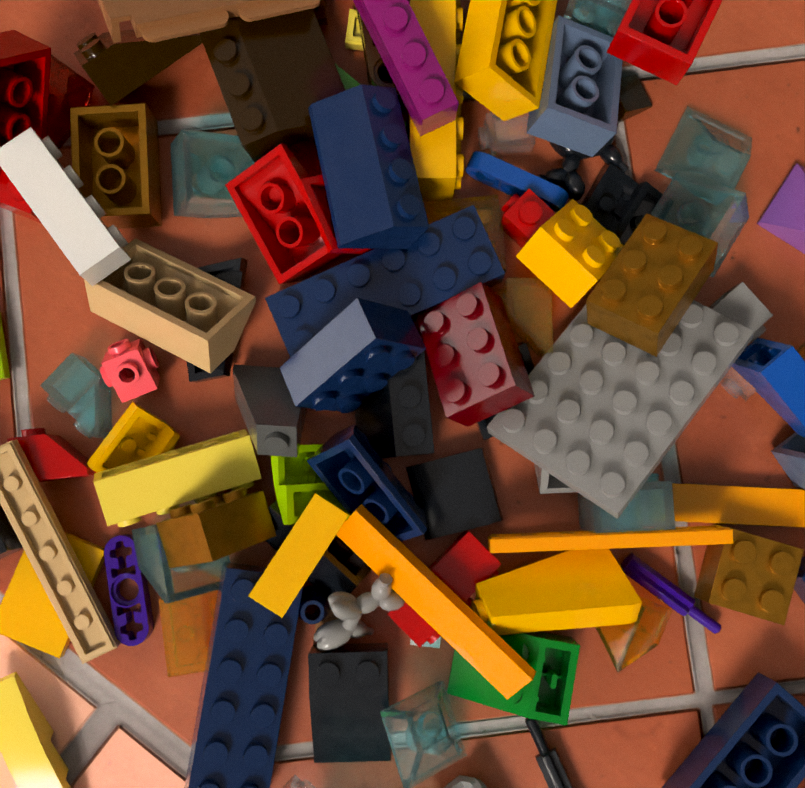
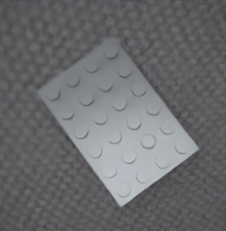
M693 300L656 357L589 325L586 304L528 375L535 396L497 413L487 426L488 433L618 519L750 343L754 331Z

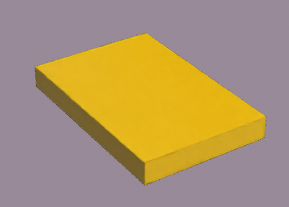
M65 532L92 587H94L105 560L104 548ZM23 551L0 604V634L61 658L66 653L70 639L25 551Z

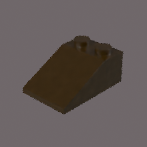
M134 30L120 31L121 42L113 43L109 32L102 33L99 36L96 33H92L78 42L77 47L79 50L74 55L112 106L203 42L198 33L153 43L146 41L143 37L137 38Z

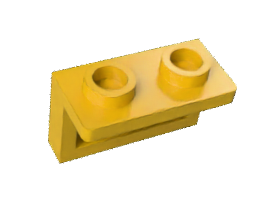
M132 402L88 460L87 465L91 470L100 472L174 450L180 435L167 422Z

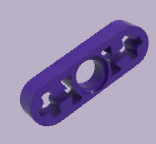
M123 534L115 536L107 542L104 548V559L115 635L122 644L136 646L151 636L154 629V621L142 543L134 535ZM121 541H123L125 547H131L132 554L126 556L127 568L135 565L136 571H129L118 575L117 569L125 568L123 556H116V549L121 548ZM124 579H132L138 585L139 592L133 600H127L120 594V584ZM140 603L141 609L133 611L135 623H142L143 629L137 632V637H135L133 631H127L126 624L132 622L131 610L123 613V608H129Z

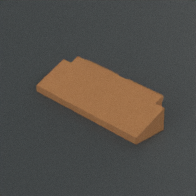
M321 0L97 1L113 43L121 42L119 22L128 20L131 21L137 38L143 37L146 41L153 43L223 28L228 24L229 18L240 16L242 20L252 22L313 9L319 6Z

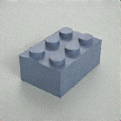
M558 15L553 23L539 109L529 112L527 134L593 157L617 133L623 60L606 53L613 37Z

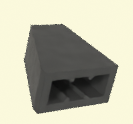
M234 365L235 400L257 454L297 457L307 408L295 407L280 368Z

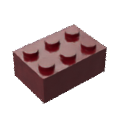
M480 282L416 316L446 418L469 427L535 396L502 298L488 286Z

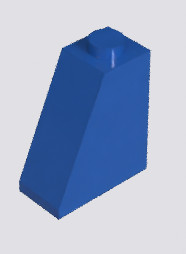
M757 338L744 349L732 367L799 436L805 438V361L792 345Z

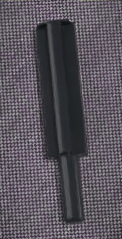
M526 718L525 723L539 751L535 758L548 787L574 788L556 748H549L538 721Z

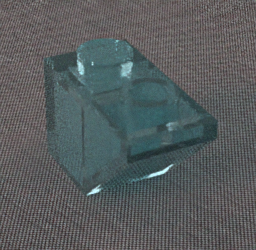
M71 353L40 386L49 394L46 399L54 408L62 413L67 411L76 419L73 425L79 432L88 438L94 436L105 439L112 430L111 387L105 384L100 371L89 360L78 354Z

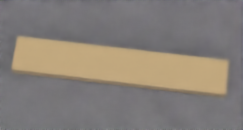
M11 440L1 445L0 504L82 664L117 648L121 642L117 639L114 628L18 440Z

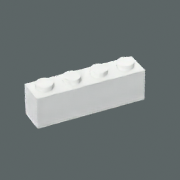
M30 127L0 147V167L78 274L90 285L94 286L131 260L123 249L128 242L114 224L107 227L102 221L101 217L106 215V212L92 194L85 198L79 190L85 184L70 165L63 168L57 159L62 157L63 154L50 137L46 136L41 139Z

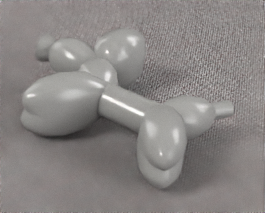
M388 573L380 574L379 578L373 583L371 592H365L357 598L344 591L333 592L329 595V605L333 614L338 618L326 622L317 629L313 637L314 641L317 642V648L320 651H331L338 649L348 642L350 637L359 639L365 635H373L374 629L367 627L360 620L362 614H368L378 606L388 612L396 611L404 606L405 601L392 589V576Z

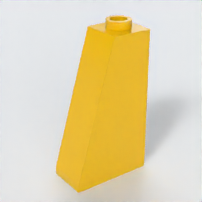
M610 549L568 550L476 583V600L472 601V608L498 635L631 624L637 621L642 601Z

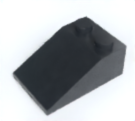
M388 643L343 644L338 649L331 651H320L317 645H313L308 653L314 763L391 761Z

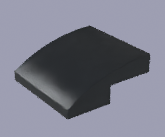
M612 163L603 166L581 205L588 208L593 218L606 230L616 234L621 244L625 245L646 213L663 220L673 201L646 181L638 184Z
M484 447L406 467L415 502L425 514L427 531L424 533L425 540L474 529L503 520Z

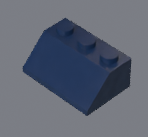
M355 424L334 434L307 460L349 515L362 504L401 542L423 535L427 531L425 514L415 502L413 495L405 489L392 472L391 467L383 461L369 443L366 435Z

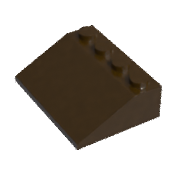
M313 9L252 22L244 21L240 16L229 18L228 24L223 28L199 33L242 147L254 162L261 159L281 143L289 148L313 138L314 133L308 110L309 106L312 103L345 91Z

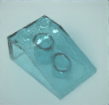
M182 129L171 143L174 216L208 219L242 217L225 184L255 163L242 147L239 136Z

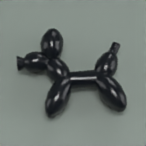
M615 134L593 157L600 156L606 164L612 163L625 173L629 167L623 162L620 150L612 144L616 137ZM550 142L555 152L564 157L561 168H553L547 171L545 175L539 174V177L557 186L563 184V189L567 191L569 198L578 201L585 192V183L577 171L580 168L581 160L592 157Z

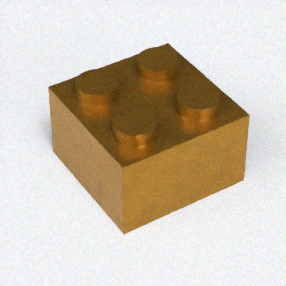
M246 488L225 494L220 493L203 499L202 502L172 509L169 511L171 518L156 523L169 568L213 562L277 536L264 492L259 491L247 494Z
M733 529L734 544L707 545L694 597L710 604L785 626L804 549Z

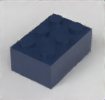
M356 298L280 367L295 407L311 408L316 411L330 410L350 413L358 409L362 404L361 402L371 393L384 388L388 383L387 380L398 371L411 366L415 361L414 358L422 353L426 347L407 310Z

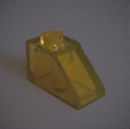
M506 278L503 289H497V294L502 298L512 331L522 341L526 342L539 357H544L546 353H553L552 290L539 278Z

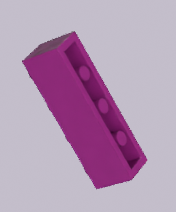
M353 0L420 137L454 121L459 102L408 0Z

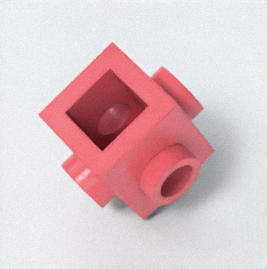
M141 338L130 342L129 339H122L107 348L108 352L105 353L101 362L100 373L105 384L108 387H114L122 403L158 389L160 375L157 368H159V362L151 347L146 348Z

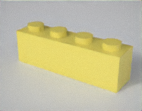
M245 429L94 473L93 483L107 526L118 524V527H126L139 522L141 516L156 512L157 515L168 514L170 510L180 507L179 504L191 500L199 503L203 499L217 495V492L231 488L232 491L241 488L248 489L254 485L253 481L262 479L250 435Z

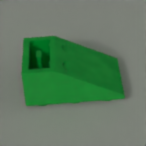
M548 632L499 635L537 671L533 680L508 700L454 649L447 694L529 719L561 725L568 724L580 645L572 637Z

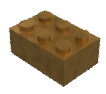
M142 103L70 108L72 168L85 184L79 188L85 198L92 194L106 212V215L101 217L105 225L110 227L114 224L117 229L162 226L157 119L148 106Z
M646 213L587 298L588 324L657 357L714 270L718 242Z

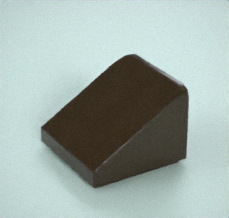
M636 75L621 78L618 109L619 123L652 107Z

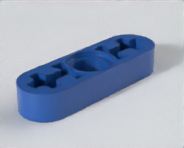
M473 152L465 169L466 173L473 179L510 196L517 193L521 197L530 188L555 213L566 205L569 194L563 188L485 152Z

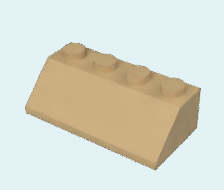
M136 238L123 247L130 257V261L94 286L84 279L91 312L210 374L235 350L256 303L255 296Z

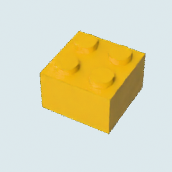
M572 199L536 231L516 257L572 308L605 274L624 245L621 244L616 234L606 230L593 218L588 208Z

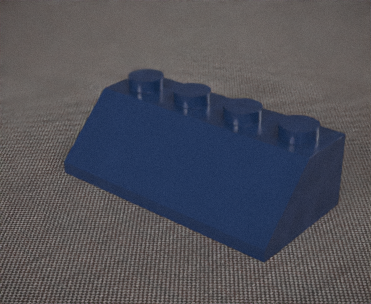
M361 84L312 103L308 110L337 247L408 249L429 228V223L396 88Z

